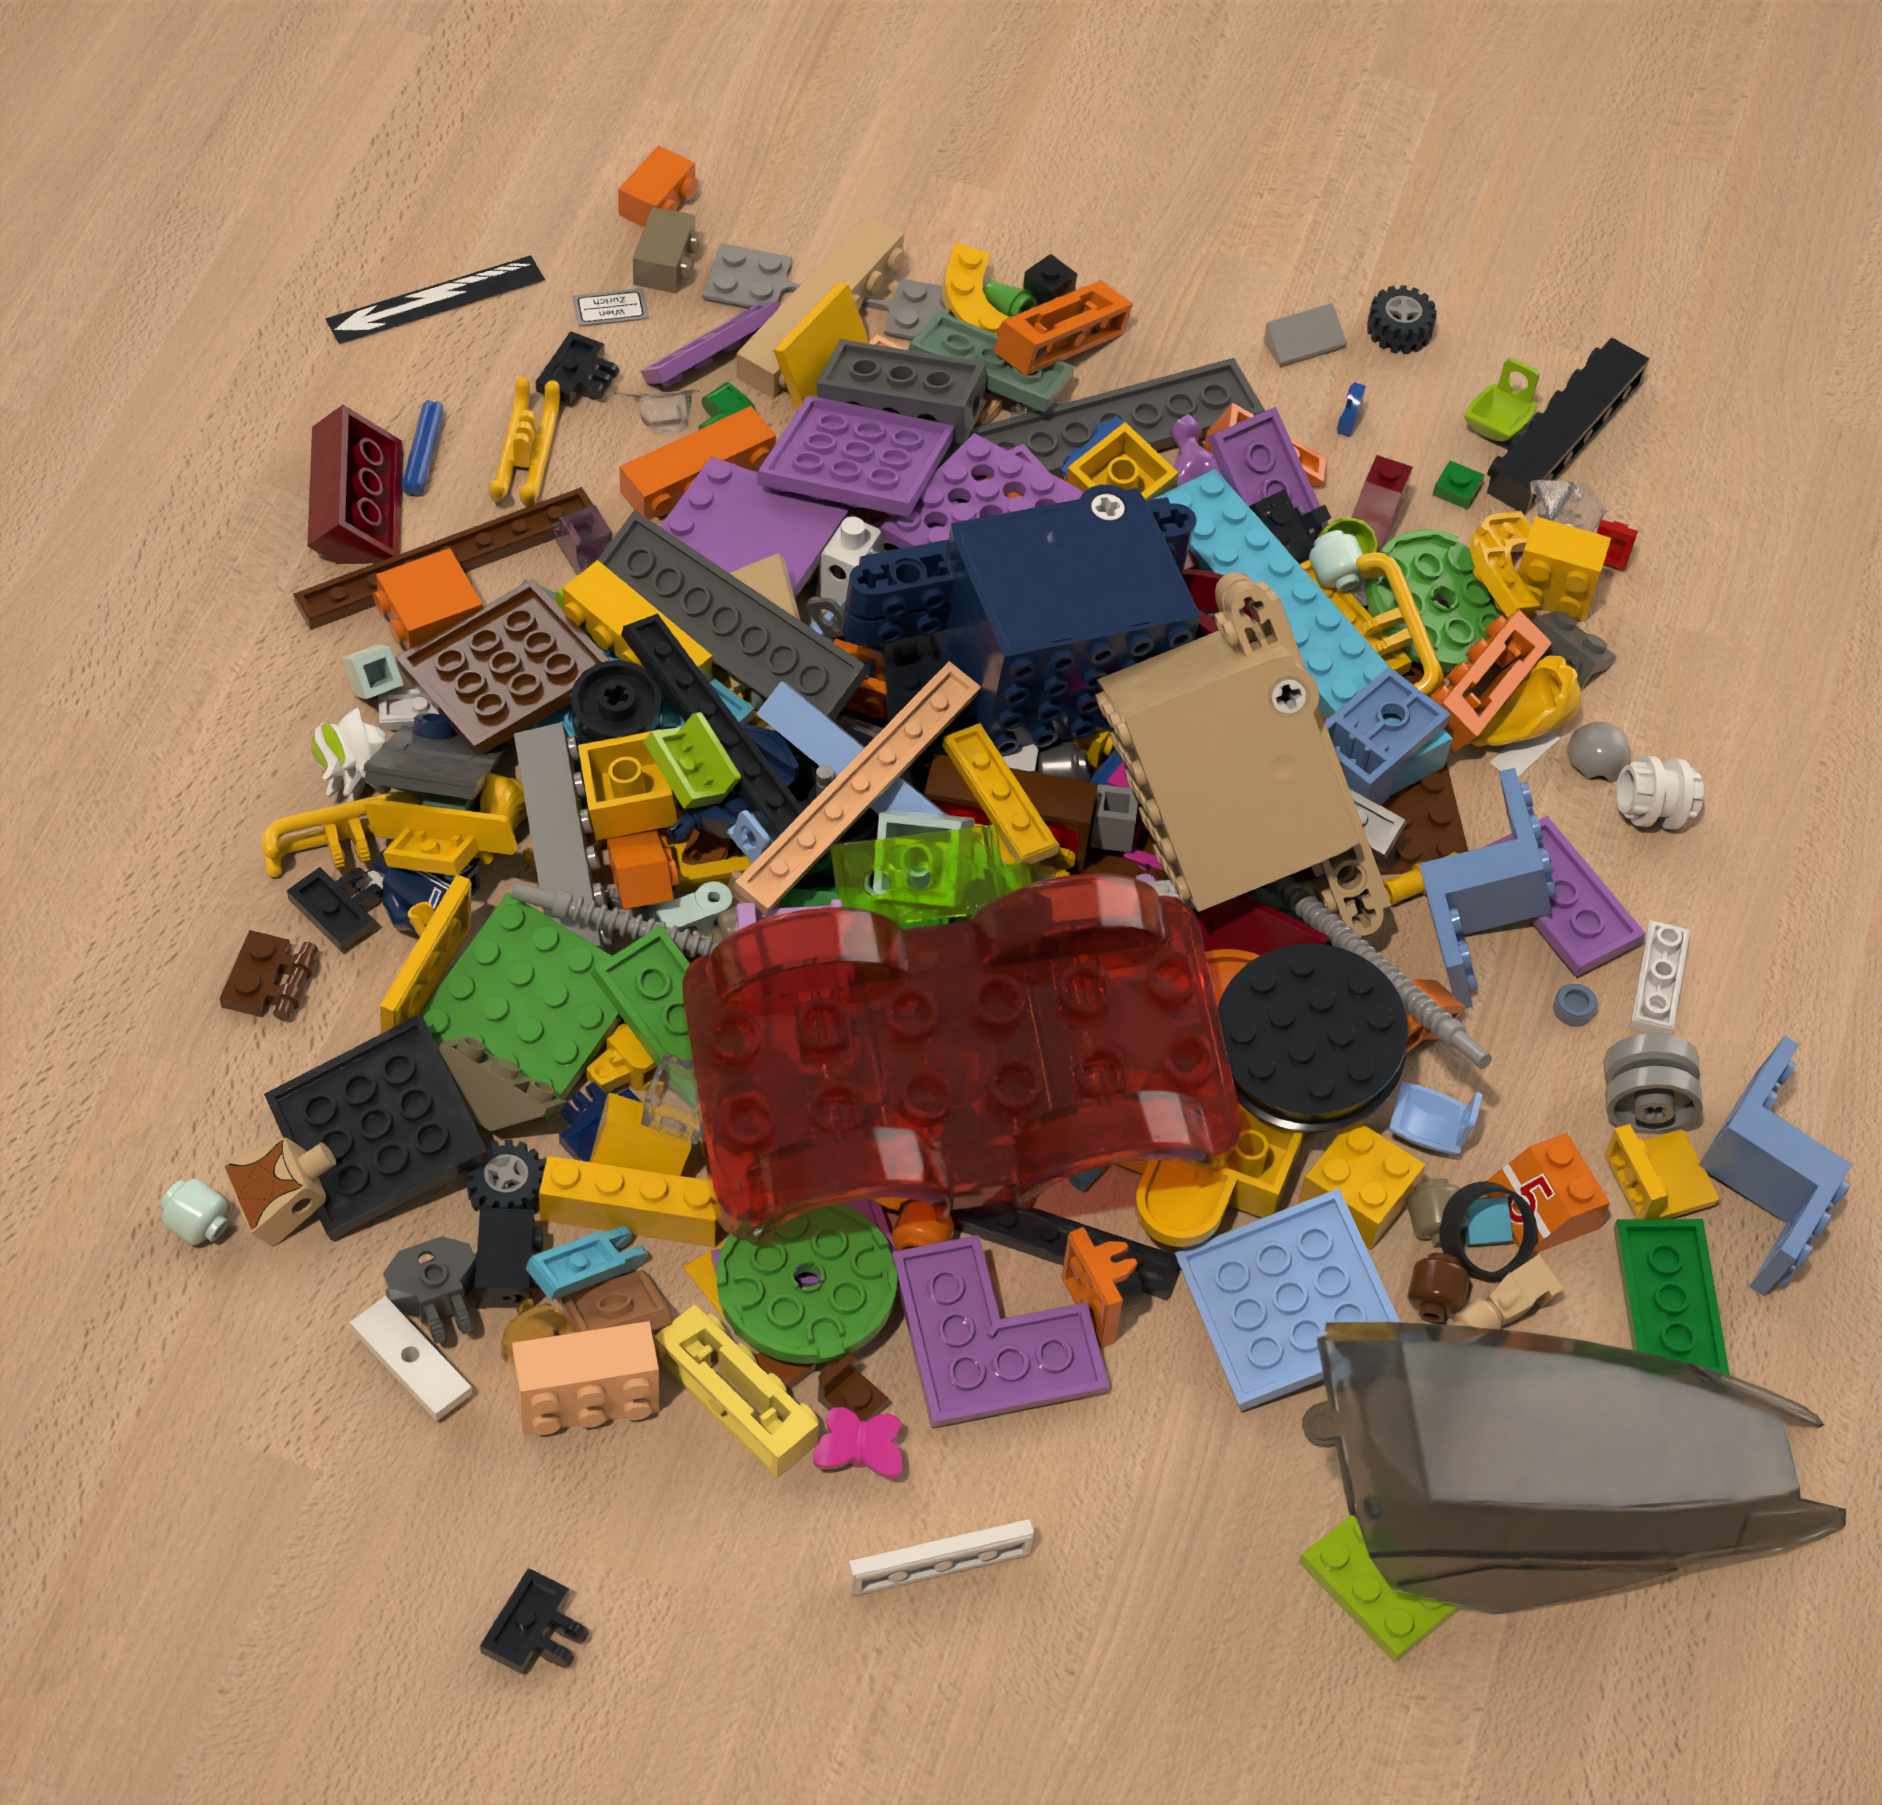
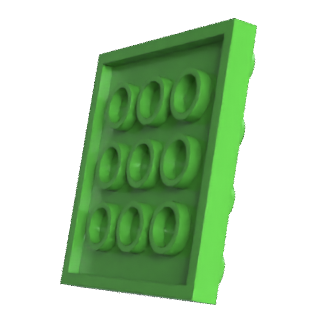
M507 892L420 1014L425 1019L438 1048L441 1042L462 1036L474 1038L485 1046L484 1051L496 1058L507 1059L515 1063L520 1068L519 1072L531 1080H539L549 1084L554 1088V1094L565 1100L622 1019L590 974L596 966L612 956L527 903L512 899V894ZM556 1112L541 1117L549 1122Z

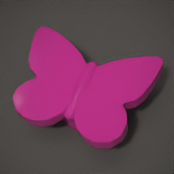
M835 1407L828 1411L826 1425L830 1433L824 1434L817 1444L813 1457L815 1467L834 1469L849 1464L857 1468L868 1467L876 1474L889 1479H896L901 1475V1451L899 1446L893 1442L899 1435L901 1422L896 1416L879 1414L865 1422L860 1421L854 1412L843 1407Z

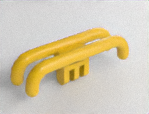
M522 376L518 377L514 383L515 392L512 413L496 477L489 484V496L494 502H502L507 496L514 466L529 468L526 484L520 488V500L525 506L529 507L537 502L558 417L560 386L554 380L546 383L543 414L538 434H536V416L534 412L528 410L530 382L526 377Z

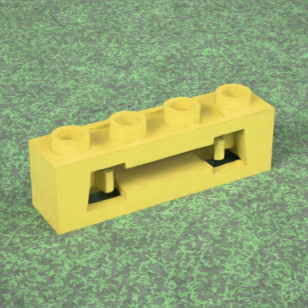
M694 1304L672 1321L671 1325L666 1326L654 1336L657 1361L776 1478L780 1477L817 1446L819 1424L814 1412L804 1403L798 1405L787 1394L785 1385L775 1374L764 1372L756 1364V1359L747 1346L742 1343L736 1344L728 1337L724 1326L716 1316L711 1313L706 1315ZM711 1356L719 1363L718 1370L763 1413L759 1417L761 1425L753 1418L754 1409L710 1367L713 1365Z

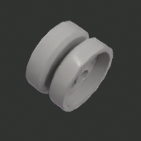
M1647 1033L1633 1035L1620 1040L1607 1050L1603 1060L1604 1078L1607 1084L1605 1092L1606 1112L1610 1121L1615 1125L1621 1127L1631 1124L1635 1133L1660 1134L1687 1127L1699 1118L1703 1109L1702 1091L1698 1081L1700 1077L1699 1056L1696 1047L1686 1039L1671 1034Z

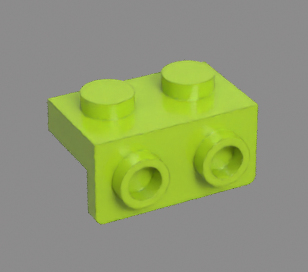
M701 712L693 713L682 727L652 731L643 741L684 809L721 803L741 779L738 770Z

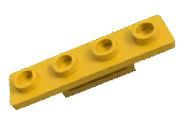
M369 799L364 804L374 835L379 838L394 839L383 852L387 867L456 876L461 873L478 851L513 855L518 849L509 818L504 815Z

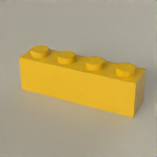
M600 561L594 562L562 588L563 612L565 616L572 619L577 626L581 625L592 635L599 647L604 650L609 649L620 660L634 662L644 667L621 636L622 629L625 625L658 613L708 681L712 679V655ZM661 690L662 698H665L666 696Z
M548 1156L539 1191L540 1220L606 1231L618 1229L620 1226H627L633 1235L715 1247L723 1210V1183Z

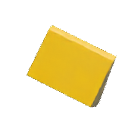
M608 1093L590 1162L680 1176L692 1147V1118Z

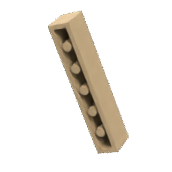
M867 213L737 352V378L773 399L783 388H787L773 349L838 282L849 284L859 311L862 302L869 294H875L880 289L884 278L892 270L896 271L901 266L905 258V251L903 250L904 233Z

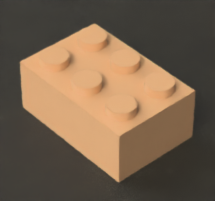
M650 1321L512 1343L515 1389L523 1434L548 1435L558 1431L560 1428L578 1425L591 1428L609 1420L621 1418L640 1420L652 1413L659 1412V1368Z

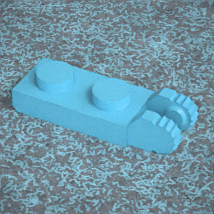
M620 1226L618 1229L615 1228L604 1233L598 1231L536 1254L529 1259L525 1269L550 1301L621 1273H629L643 1265L648 1259L649 1254L640 1245L619 1253V1249L627 1246L633 1236L627 1226Z

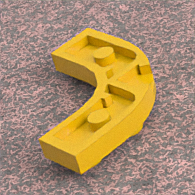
M955 242L942 287L948 313L953 312L957 319L997 335L1000 324L1009 316L997 311L987 301L983 292V277L990 253Z
M1521 511L1496 513L1488 516L1473 531L1470 538V553L1475 566L1473 573L1491 593L1498 610L1507 617L1518 609L1525 616H1531L1540 607V604L1516 571L1511 558L1512 552L1524 551L1532 527Z

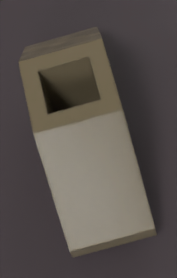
M462 1036L441 1042L438 1050L457 1085L473 1121L489 1131L545 1116L565 1108L567 1102L554 1094L555 1090L552 1086L539 1080L529 1079L519 1072L520 1068L515 1063L507 1059L496 1058L484 1051L485 1046L478 1040Z

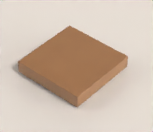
M645 1270L598 1283L560 1297L562 1311L575 1333L650 1321L651 1331L672 1324L669 1309Z

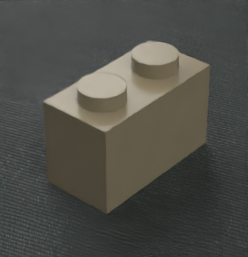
M657 207L651 208L633 257V285L677 293L681 279H688L691 268L690 254H696L700 244V232L695 231V215Z

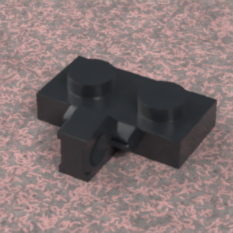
M1286 489L1249 506L1299 564L1309 560L1310 552L1313 549L1310 539L1316 537L1313 527L1331 519L1325 504L1307 513L1302 505L1294 508Z

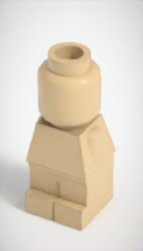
M1538 1254L1513 1272H1509L1486 1300H1475L1457 1312L1454 1316V1323L1448 1326L1449 1334L1460 1348H1465L1468 1345L1473 1347L1480 1346L1497 1335L1502 1326L1523 1317L1536 1303L1542 1308L1553 1301L1564 1287L1540 1254Z

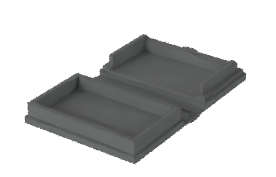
M402 725L364 764L363 771H366L365 783L473 800L487 784V775L493 773L500 765L502 758L510 749L511 742L505 741L487 753L477 755L458 734L454 733V737L450 739H430L414 734L413 727Z

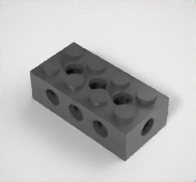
M840 339L816 382L817 397L954 425V440L951 444H964L987 401L986 363Z

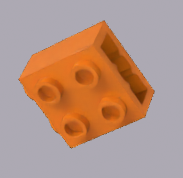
M450 548L376 574L378 591L373 593L375 605L381 615L387 614L390 619L389 626L393 638L398 644L403 642L407 651L483 608V603Z

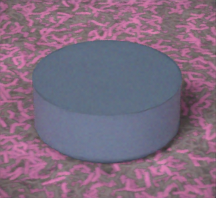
M1568 984L1557 992L1553 1003V1011L1556 1017L1564 1024L1580 1027L1588 1024L1593 1019L1598 1002L1595 994L1588 987L1581 984Z

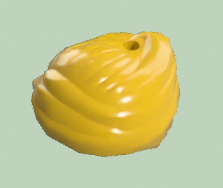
M489 773L487 775V784L480 791L479 812L507 816L514 832L517 826L527 817L522 782L518 779Z

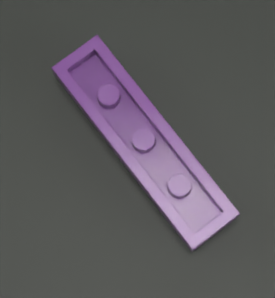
M777 302L758 303L640 370L646 384L662 383L663 387L673 385L684 378L682 372L692 367L693 370H696L713 362L712 355L720 350L726 353L738 348L743 344L741 338L750 333L753 336L778 310Z

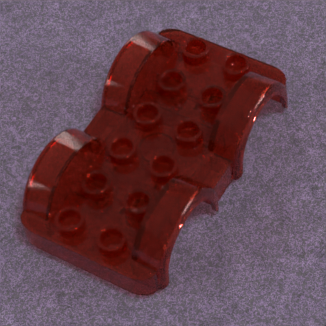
M1091 873L1047 879L1022 886L995 898L979 909L969 921L902 929L895 920L886 915L860 908L825 907L788 912L757 921L733 932L717 944L709 955L695 959L687 968L683 979L682 1019L712 1207L716 1219L726 1232L737 1238H746L749 1243L755 1246L762 1247L768 1245L771 1235L778 1227L799 1215L825 1206L861 1199L906 1198L918 1200L933 1208L936 1221L947 1219L954 1209L1012 1202L1014 1206L1021 1209H1030L1035 1205L1040 1194L1066 1178L1092 1169L1125 1162L1144 1160L1182 1162L1196 1169L1197 1184L1201 1185L1208 1182L1214 1172L1225 1167L1239 1139L1241 1131L1240 1110L1197 918L1184 901L1174 896H1159L1151 885L1133 877L1118 874Z

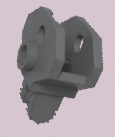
M441 1236L398 1251L383 1272L387 1285L385 1290L386 1296L402 1313L419 1317L422 1324L427 1323L435 1344L446 1339L445 1327L440 1318L454 1314L456 1325L462 1332V1335L473 1330L464 1303V1299L475 1285L476 1259L470 1244ZM429 1254L433 1256L430 1261L421 1264L418 1261L422 1255Z

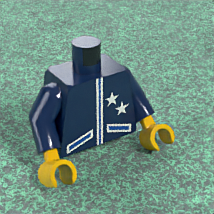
M384 849L376 857L373 864V870L384 876L382 881L384 908L395 929L416 930L420 936L455 876L387 867L383 852L386 850ZM478 851L459 874L470 879L471 898L480 889L479 864L477 862L482 861L483 864H490L493 860L491 852Z

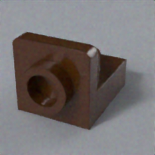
M851 1352L840 1361L836 1359L829 1362L819 1374L818 1401L829 1411L835 1407H843L854 1412L860 1421L867 1422L873 1416L881 1414L888 1407L889 1398L857 1370V1358Z

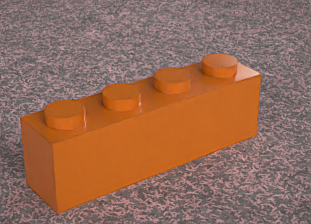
M749 406L620 466V493L634 510L649 520L657 516L666 515L675 507L711 456L750 471L759 470L776 444V435L754 408Z

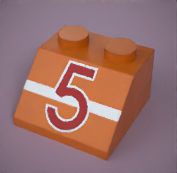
M1568 1133L1528 1147L1487 1180L1488 1182L1500 1184L1519 1194L1531 1207L1537 1225V1238L1531 1255L1600 1229L1610 1201ZM1494 1192L1486 1194L1489 1199L1507 1197L1512 1237L1517 1247L1520 1248L1524 1227L1519 1207L1506 1193Z

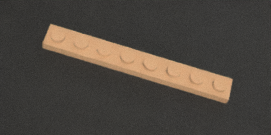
M949 661L735 881L733 889L750 903H755V907L766 916L979 694L981 686Z

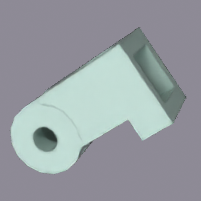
M707 882L701 885L696 893L688 894L673 901L649 905V919L654 918V924L660 925L664 921L667 928L672 929L674 925H677L680 932L689 929L690 935L696 931L706 936L712 933L711 929L719 927L717 922L718 915L732 907V893L726 885L720 882Z

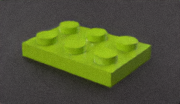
M1368 1501L1300 1556L1299 1563L1394 1663L1457 1613L1464 1603V1600Z

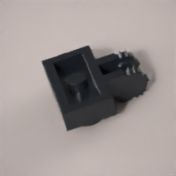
M319 867L287 890L288 900L341 952L375 928L373 918L367 912L373 909L375 905L377 906L383 899L384 894L383 889L375 883L363 889L352 898L350 897L367 883L369 875L360 867H355L351 872L346 873L336 881Z
M528 1568L480 1644V1652L521 1674L535 1652L544 1660L566 1669L567 1666H570L574 1657L565 1647L545 1637L549 1629L552 1628L560 1636L579 1644L585 1641L589 1633L580 1623L560 1613L570 1597L569 1588Z

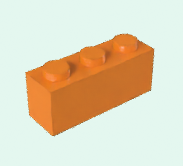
M656 829L606 839L611 873L623 909L674 900L672 886L679 885L676 863L672 858L671 849L668 848L666 836L659 837Z

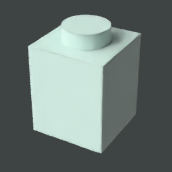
M377 644L341 658L354 696L368 699L404 685L391 647Z

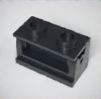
M480 1208L475 1273L476 1309L516 1307L521 1305V1297H525L526 1310H531L532 1293H540V1287L525 1268L529 1259L534 1256V1253H542L543 1227L535 1226L534 1209Z

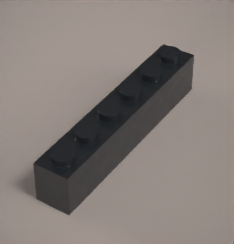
M1612 337L1601 349L1596 347L1588 357L1586 366L1582 370L1577 368L1572 373L1566 388L1563 391L1557 390L1553 394L1547 409L1543 413L1537 412L1533 416L1527 431L1523 435L1517 434L1514 437L1504 457L1497 456L1487 472V476L1491 477L1487 494L1526 515L1640 387L1650 358Z

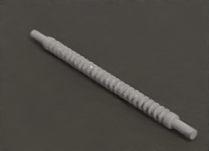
M1286 876L1264 885L1268 891L1274 893L1275 897L1281 899L1283 904L1288 905L1290 910L1295 911L1298 917L1303 918L1305 923L1328 935V943L1354 952L1377 966L1397 989L1408 1013L1415 1015L1417 1021L1423 1022V1026L1430 1029L1433 1035L1438 1036V1039L1449 1048L1455 1047L1479 1069H1484L1490 1064L1492 1056L1466 1034V1027L1461 1022L1453 1019L1452 1015L1445 1012L1442 1006H1437V1002L1434 999H1430L1429 995L1422 992L1419 986H1414L1412 980L1407 979L1406 975L1399 972L1397 967L1392 966L1391 962L1384 959L1382 954L1376 953L1374 947L1369 946L1368 942L1362 940L1361 936L1354 933L1352 928L1347 927L1344 921L1339 920L1338 916L1332 914L1330 909L1325 908L1322 902L1317 901L1315 896L1310 895L1308 890L1303 889L1300 883H1296L1293 877Z
M516 882L511 895L512 899L552 910V915L558 918L566 919L567 916H572L573 922L583 919L585 926H588L590 922L595 923L597 929L606 926L609 933H612L614 929L619 930L621 937L629 933L632 940H636L638 936L643 937L662 925L682 954L684 951H689L691 958L699 954L702 956V961L712 958L715 965L722 961L726 963L725 967L727 969L731 965H735L738 971L736 943L726 946L724 939L716 943L713 941V936H709L708 939L701 938L702 934L700 932L692 936L689 929L680 932L677 925L670 929L666 927V922L664 921L660 925L654 924V918H650L647 922L643 920L641 914L637 918H633L630 911H627L625 915L620 914L618 907L610 911L607 909V904L597 907L594 900L586 904L583 897L575 900L573 899V894L562 890L555 894ZM854 979L848 981L849 995H856L857 1008L863 1004L866 1005L867 1011L876 1014L883 1010L915 1020V1010L918 1003L886 994V989L880 986L873 985L870 989L866 988L865 982L856 985L854 984Z

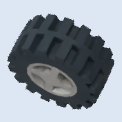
M1400 285V289L1390 286L1387 292L1384 289L1379 291L1378 296H1374L1367 321V332L1372 334L1371 340L1374 343L1379 341L1380 348L1385 350L1389 347L1391 348L1390 352L1396 354L1397 350H1402L1403 354H1409L1410 349L1417 352L1421 350L1422 346L1426 347L1433 334L1437 310L1433 300L1428 301L1429 296L1425 292L1420 295L1418 294L1419 289L1413 287L1412 290H1407L1405 285Z
M505 1139V1144L499 1146L498 1141L491 1142L490 1149L488 1150L491 1158L467 1170V1190L472 1208L475 1212L480 1210V1208L534 1209V1213H537L540 1210L539 1191L545 1170L543 1159H539L538 1152L534 1148L528 1151L527 1144L521 1141L518 1146L513 1145V1140ZM514 1183V1186L504 1188L506 1184Z

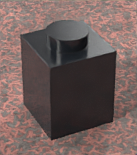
M1049 254L1025 271L1023 289L1029 290L1032 293V296L1037 300V306L1075 291L1077 273L1054 255Z

